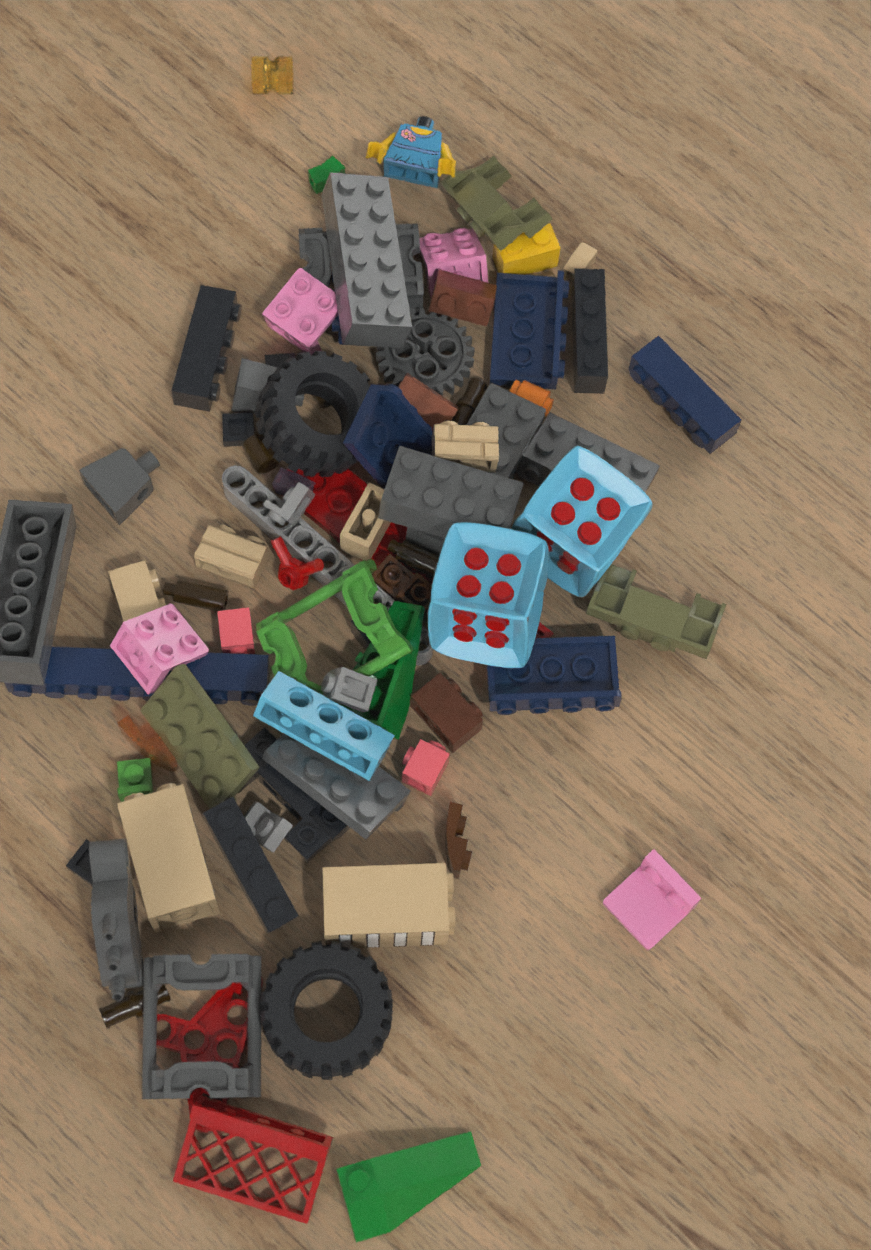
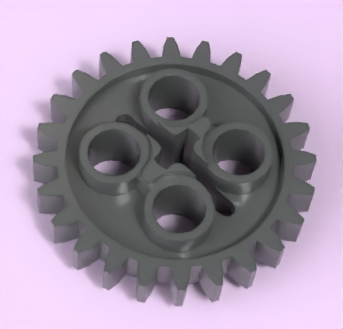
M420 308L419 315L417 316L410 310L412 329L407 337L409 340L405 341L403 347H377L379 352H376V362H379V373H385V383L393 381L392 384L397 387L405 375L409 373L443 396L444 390L453 395L454 385L462 388L464 384L463 378L470 377L471 369L469 368L474 366V358L472 357L474 356L475 347L471 346L472 336H466V326L457 328L458 319L456 318L449 322L447 321L448 316L442 315L438 317L434 312L426 315L423 308ZM422 333H425V334H428V335H430V336H429V337H426V338H423V337H420V336H418V335H419V334H422ZM449 351L453 354L446 356L441 354V352ZM405 353L410 356L407 358H401L398 355ZM424 371H430L433 373V375L424 376L421 373Z

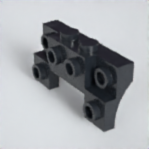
M264 727L244 745L260 768L238 793L255 779L259 778V782L299 821L287 833L284 840L290 843L308 863L326 846L344 835L350 827L262 759L265 750L277 740Z

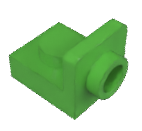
M150 758L117 761L119 782L117 791L121 802L124 801L126 796L134 793H143L144 795L154 793Z

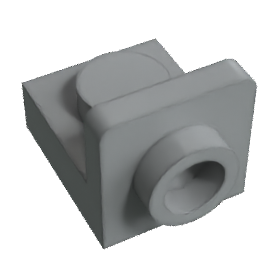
M298 482L295 488L291 487L286 492L282 501L284 503L282 508H279L267 499L263 505L270 510L267 516L283 526L287 521L295 526L316 494Z
M339 667L330 670L325 675L321 684V691H323L325 697L334 702L366 712L369 710L377 680L350 669Z
M256 801L244 815L259 845L273 853L293 826L287 820L272 813Z

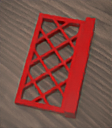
M200 1095L192 1106L189 1117L190 1122L173 1182L308 1224L334 1137ZM197 1124L211 1128L217 1140L201 1147L195 1136ZM221 1131H222V1132H225V1133H228V1134L225 1135V1136H223L222 1133H221ZM235 1136L244 1138L250 1148V1151L237 1158L234 1157L226 1142ZM254 1142L260 1143L261 1145L256 1147ZM192 1145L195 1152L189 1154ZM220 1145L229 1162L213 1169L205 1152ZM268 1147L278 1149L284 1159L283 1162L268 1169L260 1154V1151ZM254 1155L262 1173L247 1180L238 1163ZM197 1156L207 1171L205 1175L199 1178L183 1174L186 1163ZM303 1157L317 1161L315 1173L302 1179L294 1162ZM288 1166L296 1183L280 1190L272 1174ZM230 1167L233 1168L241 1183L231 1189L222 1186L217 1177V1174ZM266 1177L274 1195L262 1199L256 1197L250 1185ZM210 1178L213 1183L208 1182V1181H205V1180H207V1179ZM312 1182L310 1191H308L306 1184ZM300 1188L306 1199L304 1212L290 1208L284 1196ZM278 1199L280 1204L274 1203L273 1201Z

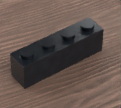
M574 269L571 286L574 393L604 394L608 379L605 269Z
M200 285L171 390L174 405L210 412L212 402L218 401L221 384L218 383L220 374L225 375L228 357H225L226 350L233 346L235 331L232 328L234 322H239L242 305L237 302L236 291Z
M231 797L204 812L202 817L266 934L298 917L297 911L235 799Z

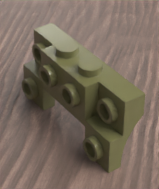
M493 156L485 163L473 169L455 171V178H451V175H449L440 183L459 204L460 207L456 211L468 224L472 220L469 225L480 238L485 235L502 251L523 232L530 239L552 220V217L540 206L535 198L515 210L510 207L496 190L512 176Z
M612 564L599 579L587 608V615L616 625L615 630L619 631L625 638L646 641L657 650L675 652V649L678 648L707 659L727 604L722 602L720 605L701 598V594L696 593L692 606L688 607L632 586L637 570L632 569L631 572Z

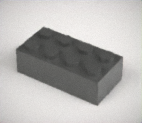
M399 446L381 498L378 518L442 538L446 537L453 523L459 522L480 523L510 529L523 482Z

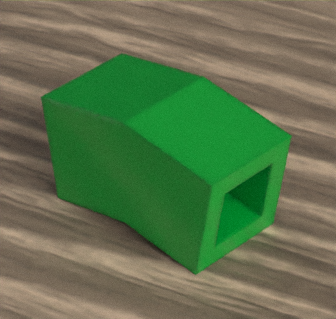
M333 155L323 164L308 170V181L315 194L323 192L330 172L345 173V166Z

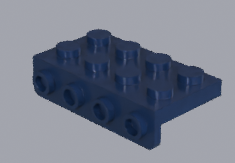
M558 270L557 277L497 273L490 383L512 386L515 380L520 382L526 380L544 389L556 390L558 378L563 379L565 371V360H559L560 351L565 352L566 333H561V325H566L568 307L562 306L563 298L568 299L569 280H564L563 270Z
M371 384L343 444L376 482L385 489L399 446L432 455L433 431L432 427L418 414L417 409L405 398L399 387L393 384Z
M615 636L535 638L531 655L525 667L502 668L487 665L489 712L497 711L500 715H511L517 711L530 710L533 714L547 713L549 709H562L564 712L574 713L581 711L582 708H595L597 711L605 712L619 707L621 703L622 693L619 690Z

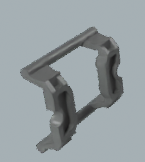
M418 223L396 224L409 310L417 316L419 315L420 308H423L422 264L413 259L414 255L420 253ZM322 228L298 229L300 259L308 262V265L302 269L328 287L331 283V262L327 232H323Z
M190 954L156 955L144 958L142 1099L190 1098L192 1091L200 1087L205 1088L209 1092L210 1098L261 1097V956L249 954H211L210 960L203 965L194 963ZM232 983H241L248 991L247 1063L241 1068H231L226 1063L218 1061L180 1062L172 1065L168 1070H161L156 1064L157 992L162 984H170L175 989L182 991L222 990L229 987Z

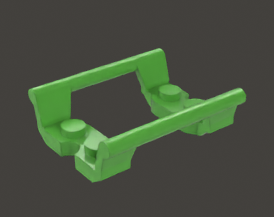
M371 558L367 561L363 560L344 571L342 576L280 613L276 612L256 624V632L263 650L269 654L275 653L276 661L271 667L274 676L280 671L323 695L320 685L307 680L305 675L307 669L306 659L294 631L285 624L342 591L354 624L367 635L379 653V656L353 671L369 677L413 651L410 642L395 629L386 606L381 603L374 604L373 597L378 588L371 573L377 570V566Z

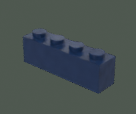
M659 335L632 355L628 369L632 379L637 384H642L650 392L653 401L660 406L662 405L670 413L672 420L678 426H683L691 434L692 440L698 447L704 448L711 454L737 434L742 419Z

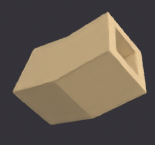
M581 242L563 268L564 276L573 281L574 269H590L595 262L598 250Z

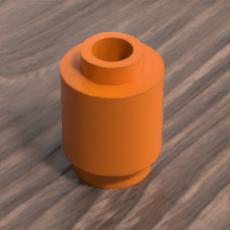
M515 380L509 391L545 408L546 417L554 403V400L550 398L551 391L526 380H523V382Z

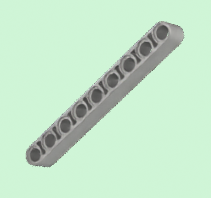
M235 465L230 466L223 472L222 484L226 499L272 540L282 536L292 558L294 557L304 563L317 558L334 563L331 568H324L322 571L311 574L323 586L342 576L344 571L355 566L302 518L299 519L295 526L290 523L283 528L274 526L277 522L267 516L270 510L265 506L256 508L252 504L257 501L264 502L267 499L279 508H282L284 503L247 469ZM237 481L244 483L239 488L230 486L233 482ZM308 541L311 545L307 548H300L297 546V543ZM377 585L378 591L374 594L373 601L383 604L389 610L395 600ZM342 591L334 595L346 605ZM423 625L420 642L424 643L427 648L423 651H418L416 662L418 666L428 663L433 655L428 630Z

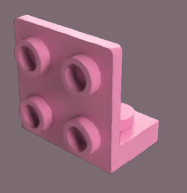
M459 228L451 233H430L420 238V254L426 266L427 286L430 297H432L439 270L488 283L486 254L473 229Z
M299 268L264 310L262 315L268 327L301 351L310 352L312 356L315 351H322L318 339L338 316L336 294L305 270Z
M173 604L165 605L123 622L110 645L148 695L159 688L169 671L173 670L176 666L188 664L206 656L209 652L208 647Z
M653 849L643 859L641 865L603 900V905L646 950H651L697 906L701 897Z

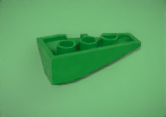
M394 601L388 613L395 629L410 642L413 651L369 676L376 679L377 682L368 711L361 712L337 703L395 735L393 738L395 740L400 738L409 711L425 611L423 606ZM372 642L364 653L359 652L354 660L357 663L352 671L379 656Z
M466 1132L337 1168V1175L356 1243L392 1232L429 1203L480 1168L481 1162L472 1132Z

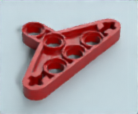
M261 976V993H262V990H263V979H262V976ZM232 983L226 989L218 990L190 1021L166 1014H158L157 1023L161 1021L169 1023L171 1033L168 1038L157 1040V1047L180 1053L181 1062L218 1061L226 1063L231 1068H239L247 1043V1019L241 1025H233L228 1020V1013L234 1007H242L247 1011L248 1003L242 999L232 1000L234 993L241 997L243 992L241 983ZM191 1031H199L204 1035L203 1045L195 1050L189 1049L185 1045V1037ZM232 1040L237 1044V1052L232 1058L224 1059L219 1056L218 1046L222 1041ZM196 1088L190 1094V1098H187L189 1113H191L192 1106L200 1095L206 1094L210 1098V1094L205 1088ZM211 1098V1099H214V1100H222V1102L228 1104L230 1098ZM197 1124L196 1130L202 1134L213 1133L211 1128Z

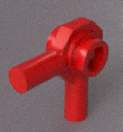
M282 536L270 541L281 562L278 578L284 587L290 588L293 591L302 588L308 584L309 575L324 569V563L319 558L306 563L294 557L292 558Z

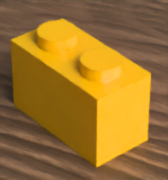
M549 223L530 239L523 232L502 251L494 244L492 258L498 273L529 275L558 267L561 248L552 225Z

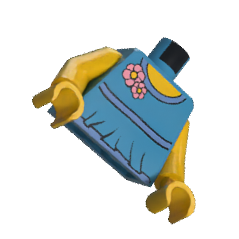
M420 116L416 126L410 124L401 125L398 132L392 133L381 143L375 141L368 143L365 158H376L379 164H382L384 158V177L438 188L439 177L442 174H449L451 178H455L456 161L453 159L449 146L442 142V133L433 130L434 121L427 116Z

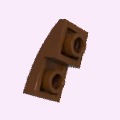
M389 554L372 574L375 583L395 601L420 605L426 611L431 602L432 584L418 572L413 574L395 557Z
M450 802L445 832L446 856L450 872L453 873V878L459 879L461 869L468 871L472 851L466 850L468 839L456 837V835L463 836L467 820L466 816L461 815L463 805Z

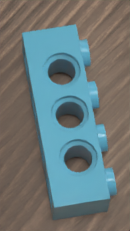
M280 671L277 672L262 693L253 714L255 718L370 781L385 757L395 736Z

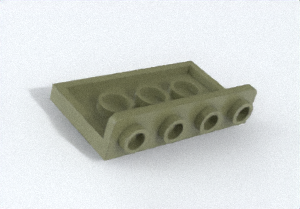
M186 664L176 666L140 710L210 809L231 797L236 801L235 795L260 768Z

